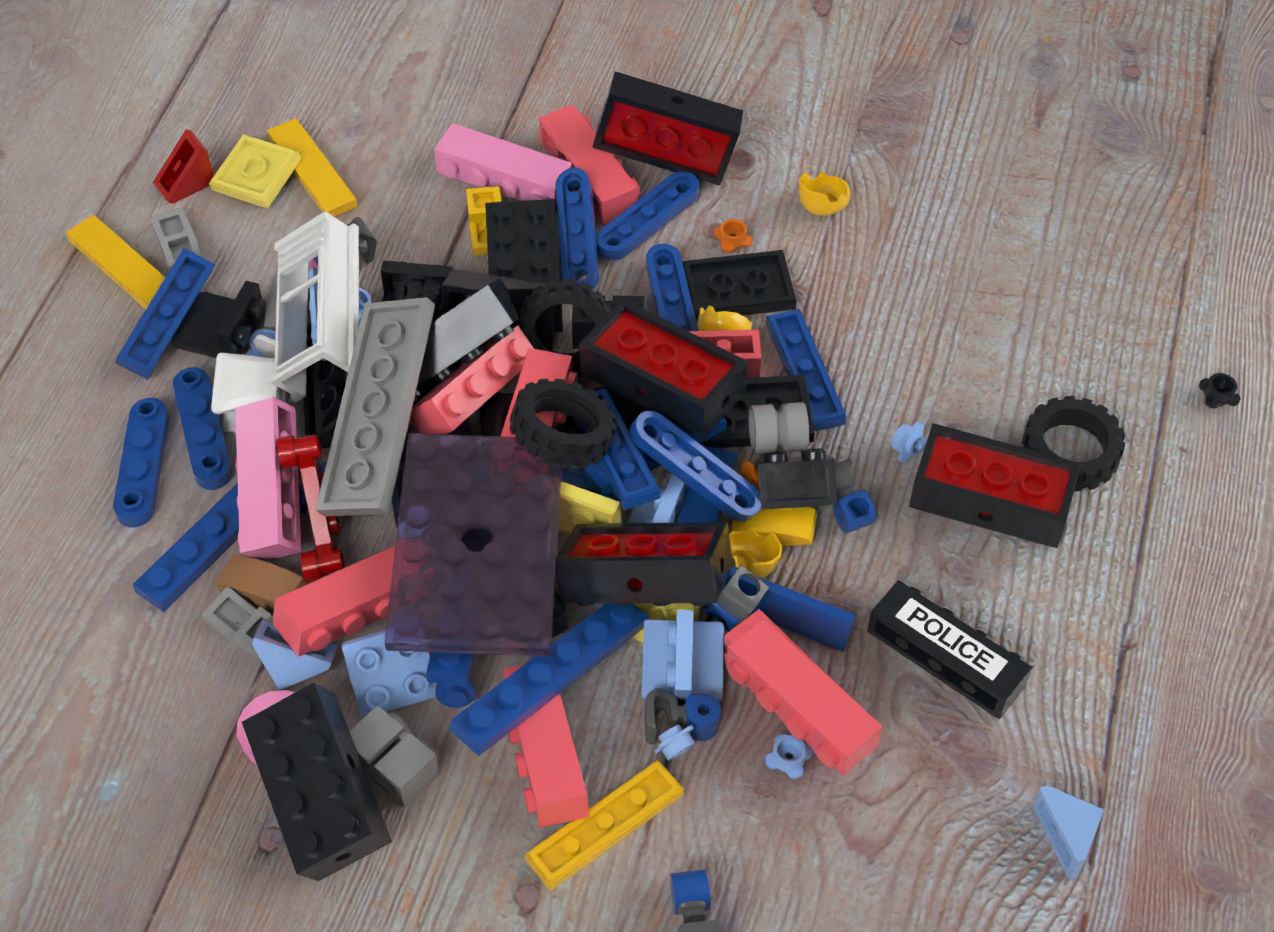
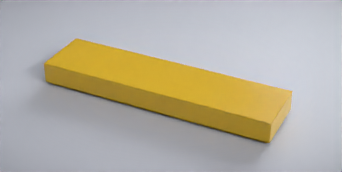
M296 118L267 130L268 139L271 143L299 152L301 160L293 173L322 213L326 211L333 217H336L358 207L356 197Z
M95 215L90 216L65 232L69 242L143 308L146 309L165 279L158 270Z
M656 760L588 809L589 817L570 821L525 853V861L551 892L684 795V788L663 764Z

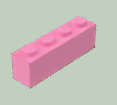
M454 123L451 124L434 148L437 173L472 184L478 188L499 186L501 195L519 201L554 199L555 213L557 212L556 180L563 171L572 168L571 162Z
M274 397L236 407L234 432L237 448L235 466L238 479L237 507L239 511L238 543L240 554L268 561L300 553L302 550L298 466L283 469L277 450V438L292 435L295 439L297 438L295 407Z

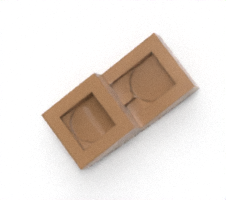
M233 554L214 582V585L220 593L229 586L239 596L251 598L257 608L261 606L264 609L274 610L276 598L303 587L306 581L302 576L280 566L256 558Z

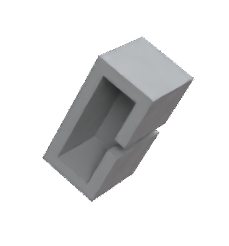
M376 706L350 730V734L366 775L405 807L440 774L437 761L438 752L424 737L417 739L410 732L407 734L408 727L397 714L391 713L388 715L379 706Z

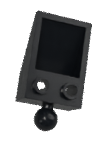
M453 269L442 284L441 300L432 293H424L418 298L427 297L435 304L432 321H434L488 284L501 278L519 315L526 297H530L536 287L541 285L543 288L547 284ZM556 305L545 309L538 316L535 324L537 337L550 350H553ZM518 320L511 324L512 328L517 326ZM491 337L490 339L482 343L480 346L484 347L493 338Z

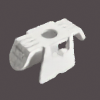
M259 334L254 338L253 343L268 358L230 353H219L216 357L211 410L214 414L223 413L222 430L225 434L235 433L236 407L271 397L288 404L289 393L270 383V378L275 376V340Z

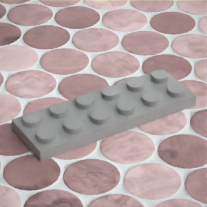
M427 297L365 303L315 509L323 516L389 513L435 304Z

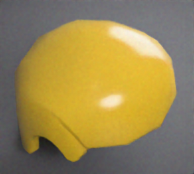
M822 171L816 178L810 179L809 174L805 172L798 180V194L801 205L812 215H832L843 210L849 203L851 192L848 183L839 177L827 176Z
M708 306L706 310L700 308L698 331L751 330L752 322L739 313L715 312L713 306Z
M753 526L742 531H732L729 533L733 567L738 568L742 564L754 575L763 579L776 568L781 558L782 545L774 533L761 536L756 533Z

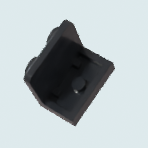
M383 260L380 270L384 291L382 302L415 299L424 293L435 294L441 300L442 284L453 270V267Z
M245 281L235 299L208 292L199 293L172 337L174 347L216 358L219 353L241 355L265 313L266 304L265 300L262 299L259 284Z

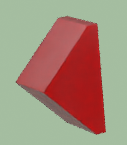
M186 129L153 181V184L169 203H176L209 187V182L214 177L207 149L191 130Z

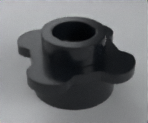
M1216 373L1210 376L1209 379H1202L1199 383V389L1204 391L1206 396L1205 404L1210 408L1215 409L1227 404L1237 406L1241 398L1236 394L1237 383L1230 375Z

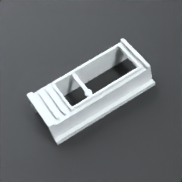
M326 211L277 241L274 248L278 252L275 376L270 378V383L290 393V400L294 402L306 397V368L322 358L347 372L349 371L359 330V226L354 223L347 226ZM318 256V274L308 280V262ZM318 282L317 343L307 349L308 288Z

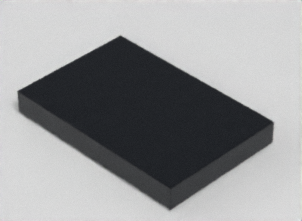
M783 250L682 261L696 321H698L700 308L706 310L708 306H713L715 312H736L742 316L796 309L797 301Z

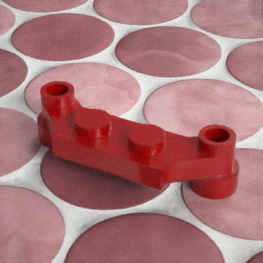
M293 435L277 438V450L283 469L299 466L316 545V550L300 554L304 579L307 583H310L345 568L342 550L336 549V533H340L339 517L323 516L315 510L324 476L318 458L322 457L318 435L296 439Z

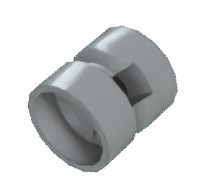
M805 403L782 404L778 411H776L772 404L751 405L749 409V434L753 454L775 453L779 446H782L784 450L789 452L807 451L809 446V422Z

